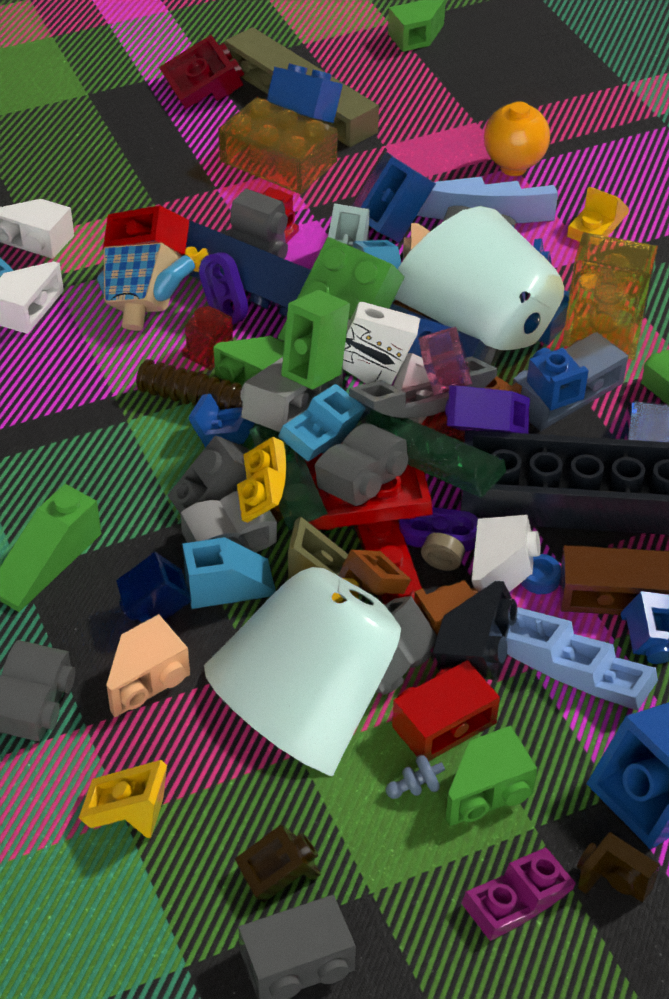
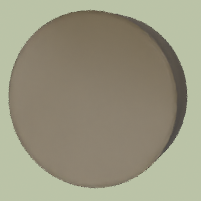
M444 533L429 534L421 549V555L429 565L444 571L459 568L465 554V548L462 543Z

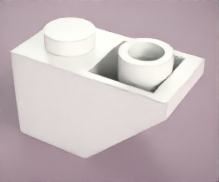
M44 199L0 207L1 243L53 259L74 236L70 207Z

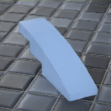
M482 177L434 182L436 183L435 187L417 216L444 220L448 207L465 206L474 208L483 206L495 209L500 214L511 217L516 223L555 221L558 192L554 185L521 189L518 181L484 184Z
M517 607L516 622L513 626L510 625L506 639L507 654L555 680L595 697L637 711L639 710L658 681L656 668L617 658L613 644L574 634L572 621Z

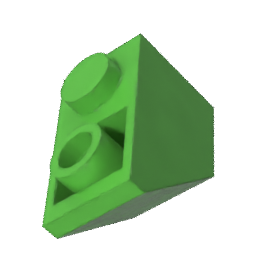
M420 0L389 7L388 35L402 52L431 45L444 26L446 0Z
M272 336L217 343L213 347L215 375L223 380H229L231 383H240L243 387L244 382L283 357L284 342Z
M511 725L469 741L448 792L445 819L449 826L463 821H476L491 810L505 805H518L533 795L537 767Z

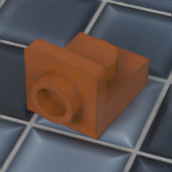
M351 549L338 574L341 578L354 579L359 583V588L379 596L385 593L404 594L411 581L381 551Z

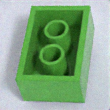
M327 237L298 298L316 290H321L350 303L348 317L350 320L359 302H366L390 309L405 276L393 264ZM286 322L278 336V339L285 342ZM344 370V373H346V374H348V375H350V376H352V377H355V376H353L352 374H350L349 372H347L346 370Z

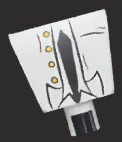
M359 302L351 319H348L342 368L366 384L382 380L392 385L417 337L420 318L366 302Z

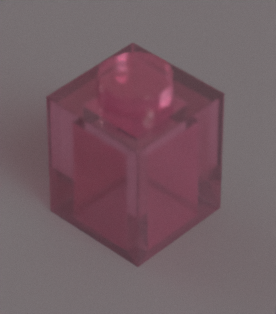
M456 326L419 337L423 364L434 395L448 392L449 386H468L473 384L467 357Z

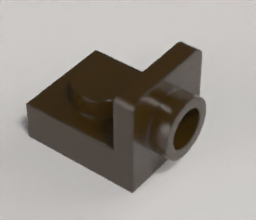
M279 825L235 858L253 894L263 903L302 874L313 881L321 875L313 861L318 857V853L310 840L302 832L296 836L283 825Z
M609 832L598 846L591 843L580 857L577 868L581 870L578 889L587 894L602 875L608 879L609 883L617 891L625 895H632L643 903L654 888L660 864Z

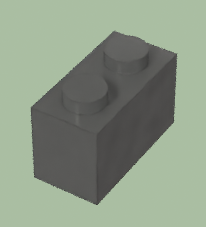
M334 894L238 926L240 953L258 999H290L298 994L301 989L318 983L333 984L345 978L349 972L355 971L356 945Z

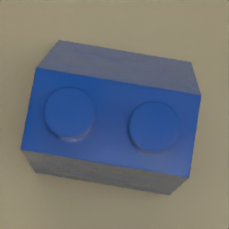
M669 702L625 716L586 783L649 849L657 847L669 838Z

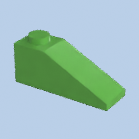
M64 484L36 510L0 566V601L20 612L101 535L96 500Z

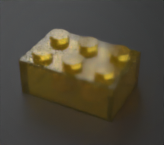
M256 97L218 128L221 162L298 194H302L337 162V128L270 103L265 99Z
M583 232L574 261L562 346L570 347L577 340H582L598 332L626 353L628 359L635 360L642 333L658 246Z

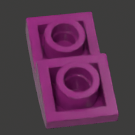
M545 847L510 862L503 876L466 891L461 904L491 941L519 927L552 906L572 891L576 883Z

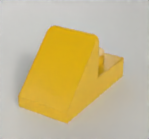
M588 187L585 208L568 226L567 237L598 249L628 215L629 208L620 198L593 187Z
M162 760L93 778L79 819L90 828L126 820L146 838H151L163 802L167 764Z

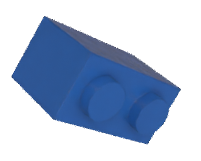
M290 63L288 64V69L274 66L266 100L267 106L334 123L343 84L330 81L332 74L313 69L310 76L306 75L307 68Z

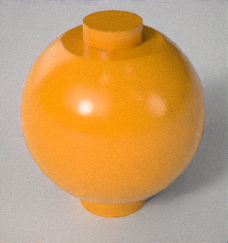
M514 102L499 108L489 118L484 130V145L489 157L501 167V171L509 176L523 175L528 168L536 165L546 154L550 143V129L547 120L539 110L525 102Z

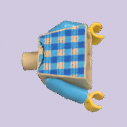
M163 243L105 247L104 270L98 275L97 280L105 302L123 312L122 327L128 330L141 331L144 327L145 313L167 309L170 297L182 279L192 271L199 272L202 259L209 254L206 248H202L198 252L195 247H187L185 255L182 256Z

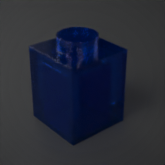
M156 552L116 580L121 596L119 600L120 607L131 620L137 619L144 623L158 614L163 620H166L192 601L182 569Z

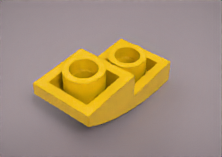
M271 437L243 454L247 479L237 484L241 518L244 522L248 523L278 506L282 498L286 478V455L284 442L275 437Z

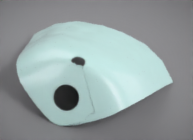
M478 206L462 210L442 222L407 254L398 268L405 278L394 299L446 326L480 339L489 347L498 350H514L531 346L540 339L563 300L564 285L562 278L550 262L497 210ZM525 291L530 293L529 299L521 303L520 294ZM532 313H539L540 322L538 327L532 333L526 334L524 332L526 319Z
M311 567L300 571L287 580L204 665L206 679L214 691L235 713L279 749L305 765L333 776L392 660L400 639L401 627L389 610L377 598L325 568ZM349 590L365 596L373 605L360 601ZM338 593L346 599V602L336 603L332 600V595Z

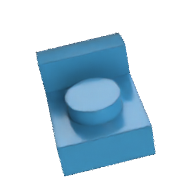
M335 383L312 398L306 411L284 424L278 437L309 462L320 453L324 454L329 448L341 444L354 429L366 407L350 397L346 391Z

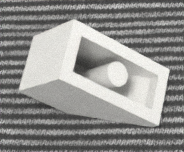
M53 261L3 273L0 277V326L26 334L33 329L64 291L60 263Z
M528 515L478 519L472 583L478 592L494 581H504L510 592L527 579L528 576L533 574V557L540 556V538L538 531H531Z

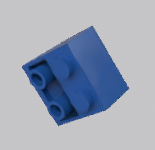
M385 151L352 206L369 209V226L400 243L436 183Z

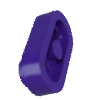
M218 252L207 255L200 263L199 275L211 315L221 325L230 326L243 321L248 313V302L234 259L226 253ZM220 266L223 268L224 276L220 272ZM231 300L234 304V310L231 308L230 305Z
M432 507L433 515L420 516L413 519H399V530L408 545L422 548L429 534L444 533L459 540L464 546L465 552L475 548L478 517L470 512Z

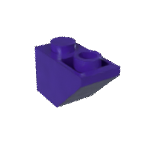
M449 386V398L445 406L448 418L447 426L462 431L477 430L528 434L530 398L513 391Z

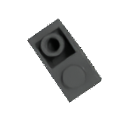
M215 435L167 495L181 514L183 510L197 502L208 500L220 501L230 493L238 491L237 484L247 479L243 454L249 451L248 448Z

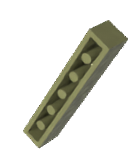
M253 27L225 40V45L233 59H236L244 73L242 78L266 94L269 92L274 66L288 69L289 63L307 68L306 75L310 76L313 69L324 72ZM332 76L330 81L343 84L334 123L301 115L348 147H352L378 133L379 105Z

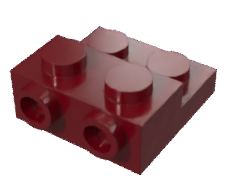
M212 35L159 67L185 109L200 102L211 93L216 101L243 86L240 77L244 76L240 65L235 58L233 59L225 43L223 42L218 45Z

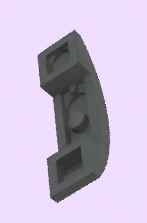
M471 356L442 364L441 379L400 390L379 380L349 388V396L382 414L392 417H425L445 411L446 402L449 398V386L485 388L497 376V368Z

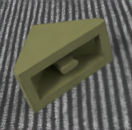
M299 517L295 520L288 549V580L300 571L311 567L325 568L338 576L348 554L305 519Z

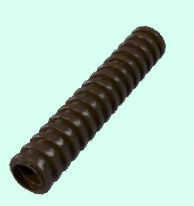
M146 359L139 367L137 373V388L143 393L148 391L150 395L155 396L159 394L164 399L170 396V399L175 402L181 399V402L186 405L192 402L194 407L202 395L211 394L220 410L239 408L243 404L240 398L242 390L240 383H233L231 385L229 380H222L220 382L218 377H211L209 379L207 374H200L198 376L196 371H189L187 373L185 368H178L176 370V367L173 365L165 366L162 362L155 364L151 359Z

